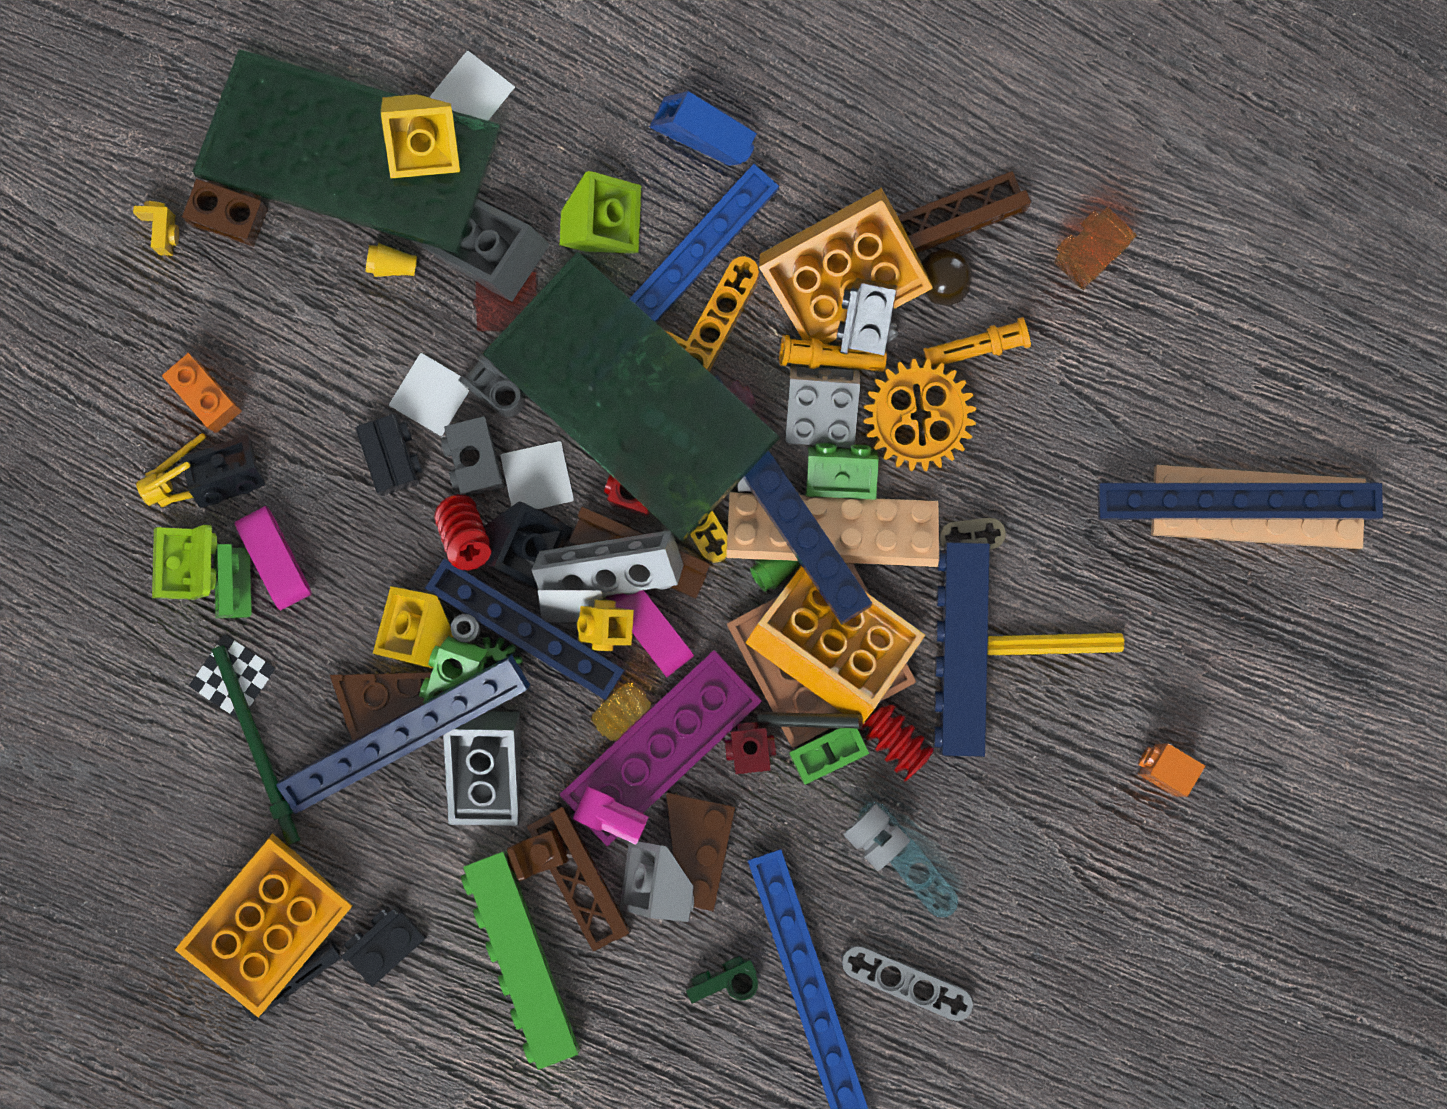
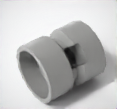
M875 803L843 835L856 849L863 848L865 850L864 858L879 871L900 853L910 842V839L897 825L890 826L888 824L890 817ZM878 834L884 840L880 845L873 840Z

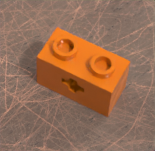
M189 353L162 375L202 423L214 433H218L242 412L203 365Z
M1169 743L1155 744L1153 748L1148 746L1138 761V765L1141 766L1138 772L1139 776L1169 794L1179 797H1188L1205 768V765Z

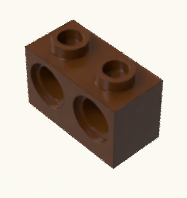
M209 178L207 182L196 179L182 218L190 226L254 247L268 208L260 200L261 196L252 191L241 189L240 193L228 190V185L217 179ZM217 198L218 202L213 210L203 211V205L206 200ZM250 209V215L247 220L243 222L235 221L238 211Z

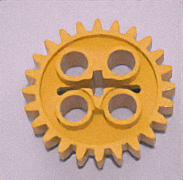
M915 358L911 359L909 369H906L902 362H897L898 373L894 374L886 368L884 371L887 380L885 382L876 378L874 380L880 388L878 392L867 391V394L874 399L873 404L863 405L864 409L872 412V416L863 419V423L873 424V429L868 431L866 436H877L878 440L873 445V448L877 450L885 447L886 450L882 458L887 460L895 455V466L898 468L904 460H907L909 471L914 470L917 462H920L923 471H928L929 461H933L938 468H941L942 456L953 461L954 456L951 452L953 448L961 451L965 450L959 442L961 437L966 439L972 438L965 431V427L976 425L975 421L967 418V414L974 412L976 407L966 405L965 401L969 400L973 393H962L961 389L967 382L960 380L955 383L953 379L957 371L953 369L946 375L943 374L944 363L942 362L934 370L931 369L930 359H925L922 368L918 366ZM914 384H918L920 387L921 409L928 411V416L922 418V427L925 435V445L923 446L919 444L918 421L911 418V413L917 410L913 391ZM932 386H939L944 393L942 401L937 405H930L926 400V392ZM897 390H905L909 396V403L903 409H895L891 403V397ZM941 420L947 426V433L942 439L936 440L931 437L929 431L935 421ZM904 424L909 425L913 431L911 440L904 444L898 443L895 439L896 429Z

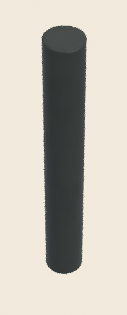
M759 712L757 718L759 726L861 729L863 725L861 714Z

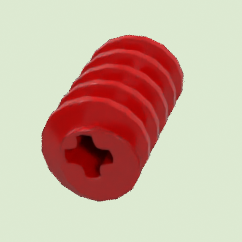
M460 494L443 500L436 508L434 518L441 541L444 544L445 552L447 553V558L452 566L460 570L477 569L486 563L492 551L489 547V538L486 535L476 503L471 497Z
M894 704L885 707L881 706L863 723L862 728L858 729V731L865 728L870 729L865 739L867 742L876 738L879 739L875 750L877 752L884 749L889 750L884 760L886 762L898 760L894 769L896 773L907 769L908 773L904 779L905 782L928 762L934 748L931 745L923 749L920 748L924 741L922 735L910 738L915 727L909 725L901 728L905 716L901 714L893 718L891 717L896 707Z

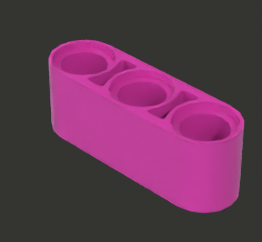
M267 506L234 522L261 579L280 611L312 595L310 586L276 519Z
M644 590L630 595L621 593L605 597L606 600L616 601V607L634 610L632 634L666 677L670 676L694 657V654Z

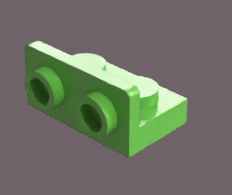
M817 443L816 447H808L806 496L876 500L879 462L876 450H871L870 446L861 444L851 445L850 449L836 448L837 446L832 443Z
M217 544L216 553L214 554V569L216 571L215 618H248L252 614L250 555L246 548H232V544Z

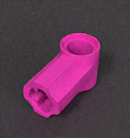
M587 786L572 819L598 831L603 829L637 845L649 816L616 802V798Z

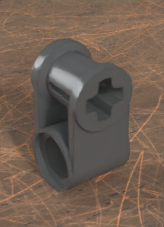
M480 354L477 357L478 362L465 377L461 376L458 381L477 398L484 400L499 414L505 417L518 415L525 404L522 392L494 363ZM504 392H514L516 397L511 405L502 406L499 404V398Z

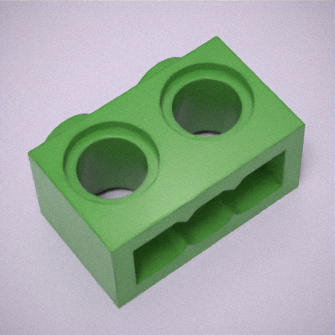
M449 636L440 647L436 645L428 663L429 666L433 667L431 677L425 678L419 697L424 698L423 703L440 694V690L446 691L481 672L488 650L466 642H460ZM449 659L458 660L463 669L453 667Z
M839 728L789 752L804 785L869 754L858 729Z

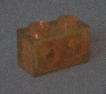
M1108 206L1100 214L1094 210L1080 224L1084 230L1076 238L1071 234L1068 235L1056 248L1060 253L1054 263L1082 290H1085L1137 236Z

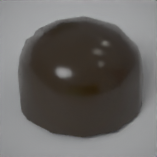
M943 249L930 253L921 262L933 286V289L925 292L932 303L950 306L961 302L970 292L971 271L969 264L961 254Z

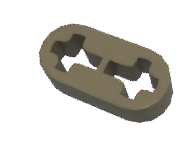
M995 518L954 521L946 524L941 529L939 542L943 549L945 543H952L950 541L946 542L945 535L951 533V528H957L959 534H970V539L962 540L959 543L988 544L987 538L975 539L974 532H982L986 530V524H991L993 530L999 531V536L993 539V544H990L989 550H992L1003 544L1006 538V530L1004 525Z

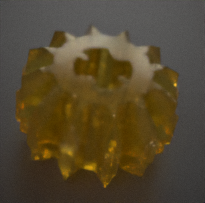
M625 683L592 714L591 721L596 726V729L610 741L618 740L650 709L651 702L640 688H637L633 683Z

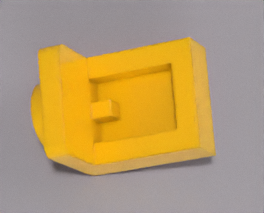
M146 201L144 206H134L133 214L140 220L153 221L151 248L159 255L173 256V247L179 243V227L175 225L176 215L161 202Z

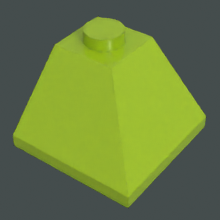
M592 171L585 172L561 210L559 245L585 252L638 253L641 185Z

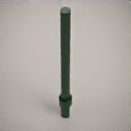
M225 645L213 648L212 653L271 802L272 806L269 807L273 820H278L287 846L301 840L291 817V814L294 812L276 786L278 783L227 649Z

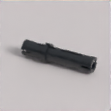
M328 940L326 944L313 952L259 1017L277 1004L283 1005L288 1002L291 994L313 980L334 963L342 960V954L332 940ZM242 1005L247 1015L254 1022L257 1021L258 1017Z

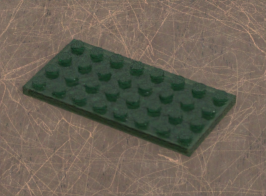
M239 49L192 172L195 177L214 181L224 186L248 191L255 195L458 254L501 127L498 123L452 110L460 172L390 178L381 118L382 97L400 95Z
M579 252L567 262L483 352L496 367L682 542L780 439L769 426Z

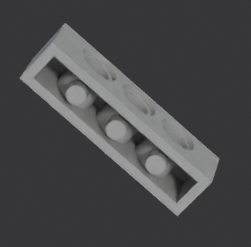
M669 530L539 551L532 568V573L539 590H601L604 598L608 595L621 593L630 595L641 590L654 588L663 590L673 585H678L684 565L673 532Z

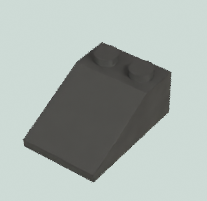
M458 190L421 246L482 286L512 302L550 244L530 225Z
M487 711L443 735L449 825L519 826L521 779L520 712Z

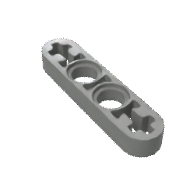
M851 946L842 956L841 962L847 975L858 981L950 1020H964L972 1012V998L960 987L863 946ZM860 952L864 954L863 960L871 965H874L875 958L880 959L881 962L875 969L874 980L867 978L871 973L870 970L859 967L857 972L852 971V964L848 962V958L850 956L856 957ZM887 966H895L900 971V980L894 986H886L881 981V972ZM920 980H928L933 985V994L927 1000H919L913 993L914 985ZM940 986L947 988L943 995L951 999H955L957 994L962 995L961 1001L965 1004L964 1010L957 1009L955 1014L951 1013V1006L942 1001L939 1002V1008L934 1007L933 1004L939 998Z

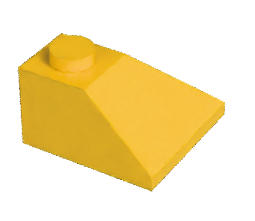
M418 94L382 97L381 118L390 178L460 172L451 103Z
M390 586L372 654L433 669L428 663L436 645L440 647L448 636L454 638L438 597L428 593Z

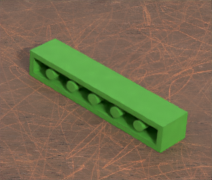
M507 850L464 866L465 874L461 875L462 884L467 895H474L478 907L473 909V913L479 928L485 927L490 941L485 942L486 949L491 961H498L502 975L498 976V981L504 996L510 995L515 1008L511 1009L510 1013L516 1029L522 1028L527 1042L522 1045L529 1064L535 1062L537 1070L578 1055L580 1052L578 1042L516 874L509 866Z

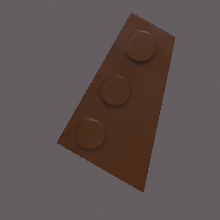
M432 672L330 675L352 741L422 704L424 698L419 697L420 690L425 678H430Z
M666 792L673 857L693 885V907L714 912L735 807Z

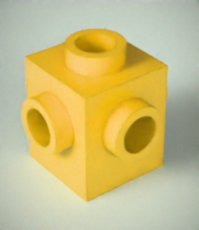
M595 600L594 606H580V616L577 621L578 641L591 643L592 650L613 651V645H631L634 610L616 607V601Z

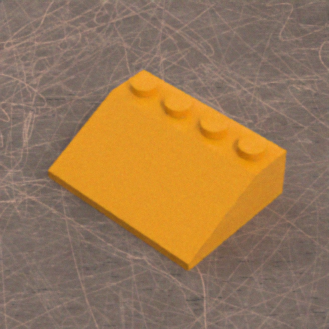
M882 188L760 254V270L802 340L805 341L818 338L822 341V344H829L836 340L840 321L846 322L847 309H842L844 292L846 288H852L856 278L898 286L894 309L933 289L895 210Z
M801 566L759 621L746 644L841 713L861 714L864 723L926 635L867 592L865 593L872 601V606L841 625Z
M272 833L179 942L175 951L259 1018L350 910L352 904L299 854Z

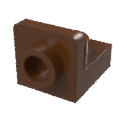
M557 828L522 840L507 848L509 866L516 873L519 881L569 862Z

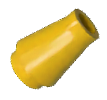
M378 243V246L369 245L365 272L373 273L374 277L414 276L417 256L407 254L381 243Z

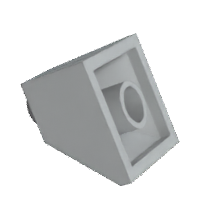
M638 841L637 845L629 842L619 910L648 918L688 922L689 914L694 906L693 885L667 846Z

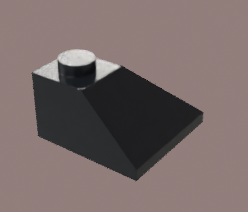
M519 501L484 526L486 535L489 538V547L492 551L490 558L484 565L538 589L532 568L539 551L564 547L572 528Z

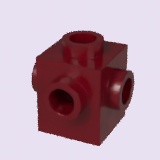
M758 722L737 724L738 731L731 732V739L725 740L727 761L734 760L735 774L771 771L769 757L776 756L774 735H767L766 728L759 729ZM748 741H752L757 745V751L752 755L746 754L743 749L744 744Z

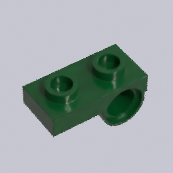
M739 955L722 964L724 970L712 976L708 970L689 979L692 985L686 987V993L691 1004L724 988L736 1000L743 1001L753 997L758 988V979L751 958L743 960L742 956ZM745 973L751 977L752 986L749 990L738 992L733 988L731 981L736 974Z

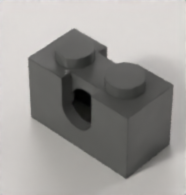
M483 416L444 426L446 436L441 437V443L445 457L452 456L455 469L449 471L453 490H460L461 495L470 497L505 488L489 422L486 417ZM471 450L478 451L480 453L478 462L473 466H464L462 463L463 454Z

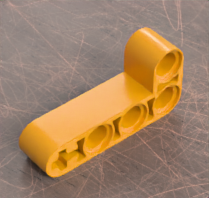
M746 256L733 259L687 341L667 331L653 333L647 342V351L651 362L688 383L694 384L703 381L709 374L757 286L759 271L756 262ZM746 269L749 271V278L742 280L738 292L734 289L737 284L736 272L742 273ZM723 298H730L736 303V308L728 313L721 312L717 307V303ZM707 328H714L720 334L718 340L713 343L703 341L700 335ZM665 341L672 345V352L665 357L657 356L653 351L655 345L659 342ZM690 358H697L702 361L703 368L697 373H690L683 367L684 363Z

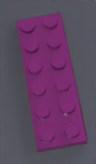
M713 650L559 795L575 812L586 787L589 786L616 798L615 801L644 813L762 701ZM589 827L607 847L618 837L603 829L598 831Z

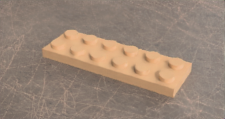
M1156 465L1154 467V483H1366V479L1166 465ZM1152 520L1151 535L1362 549L1364 520Z
M730 492L727 558L798 561L754 494ZM799 495L845 563L938 567V501L877 498L876 500Z

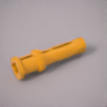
M1021 317L1017 318V322L1000 327L991 325L989 328H986L985 333L957 339L930 348H923L925 359H930L932 369L940 362L946 365L990 352L993 355L999 356L1002 355L1004 350L1019 346L1029 348L1031 347L1026 322Z
M783 335L779 351L780 366H787L788 363L808 365L809 369H816L823 365L884 372L887 354L885 353L883 356L850 349L846 355L840 353L841 346L822 344V341L818 338L805 341L790 339L789 335Z

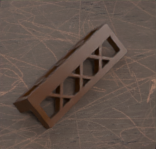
M1011 171L898 215L901 224L909 222L920 227L917 233L908 236L916 254L1023 213L1028 210L1031 200L1026 190L1021 192L1015 175ZM1008 182L1013 195L999 201L990 198L994 187ZM989 190L987 196L979 194L981 192ZM968 197L984 202L981 208L966 214L958 211L962 200ZM957 202L955 209L948 207V205ZM938 209L952 215L950 220L935 226L926 223L930 213ZM925 215L923 222L918 219H915L917 217Z
M581 507L577 515L579 518L569 542L574 545H581L644 534ZM679 550L684 566L678 585H673L670 588L697 599L711 566L709 563Z
M564 806L527 826L533 837L539 835L537 829L552 821L557 826L561 834L562 843L565 842L569 849H565L566 854L572 855L578 867L574 878L561 874L557 867L549 870L592 951L595 952L607 944L630 934L631 930ZM580 872L583 875L585 881L579 879ZM564 880L573 882L571 891L568 889ZM577 883L588 886L592 892L594 901L591 909L576 904L573 896ZM597 904H598V906H599V908L601 909L602 912H599V911H596V910H595ZM581 911L590 913L587 923ZM594 915L605 918L613 932L599 941L595 940L590 930Z

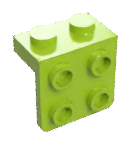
M201 525L193 529L154 528L152 598L195 600L209 596L210 590H214L216 571L214 568H211V554L216 553L217 536L216 533H212L211 525Z

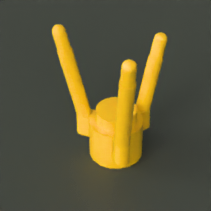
M199 434L157 468L145 473L146 477L136 482L138 492L148 506L158 502L163 508L173 502L193 498L189 491L169 495V492L173 491L170 479L190 467L189 462H184L166 473L164 471L206 438L205 434Z

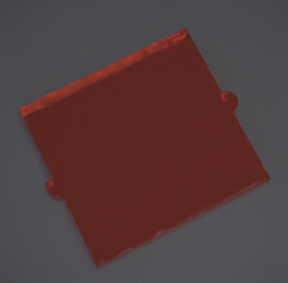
M536 272L530 274L512 302L476 281V299L473 300V305L476 307L477 332L538 329L537 305L540 303V299L537 297Z

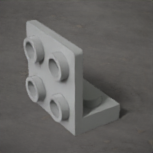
M791 363L786 443L803 445L832 443L837 447L845 448L855 445L860 392V369L821 365L819 368L809 369L808 365Z

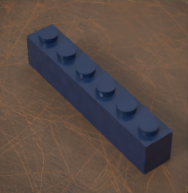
M945 543L944 550H939L937 571H943V585H937L936 604L943 607L942 621H936V642H942V654L935 657V677H941V691H935L934 712H940V726H934L933 746L934 748H939V754L943 756L985 757L990 544Z
M446 559L442 560L425 587L428 591L465 614L475 617L478 622L606 701H609L626 673L624 669L464 570L452 566Z

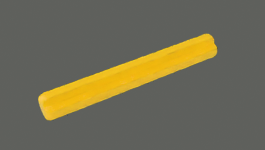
M1122 633L988 636L987 655L1124 651L1125 643Z

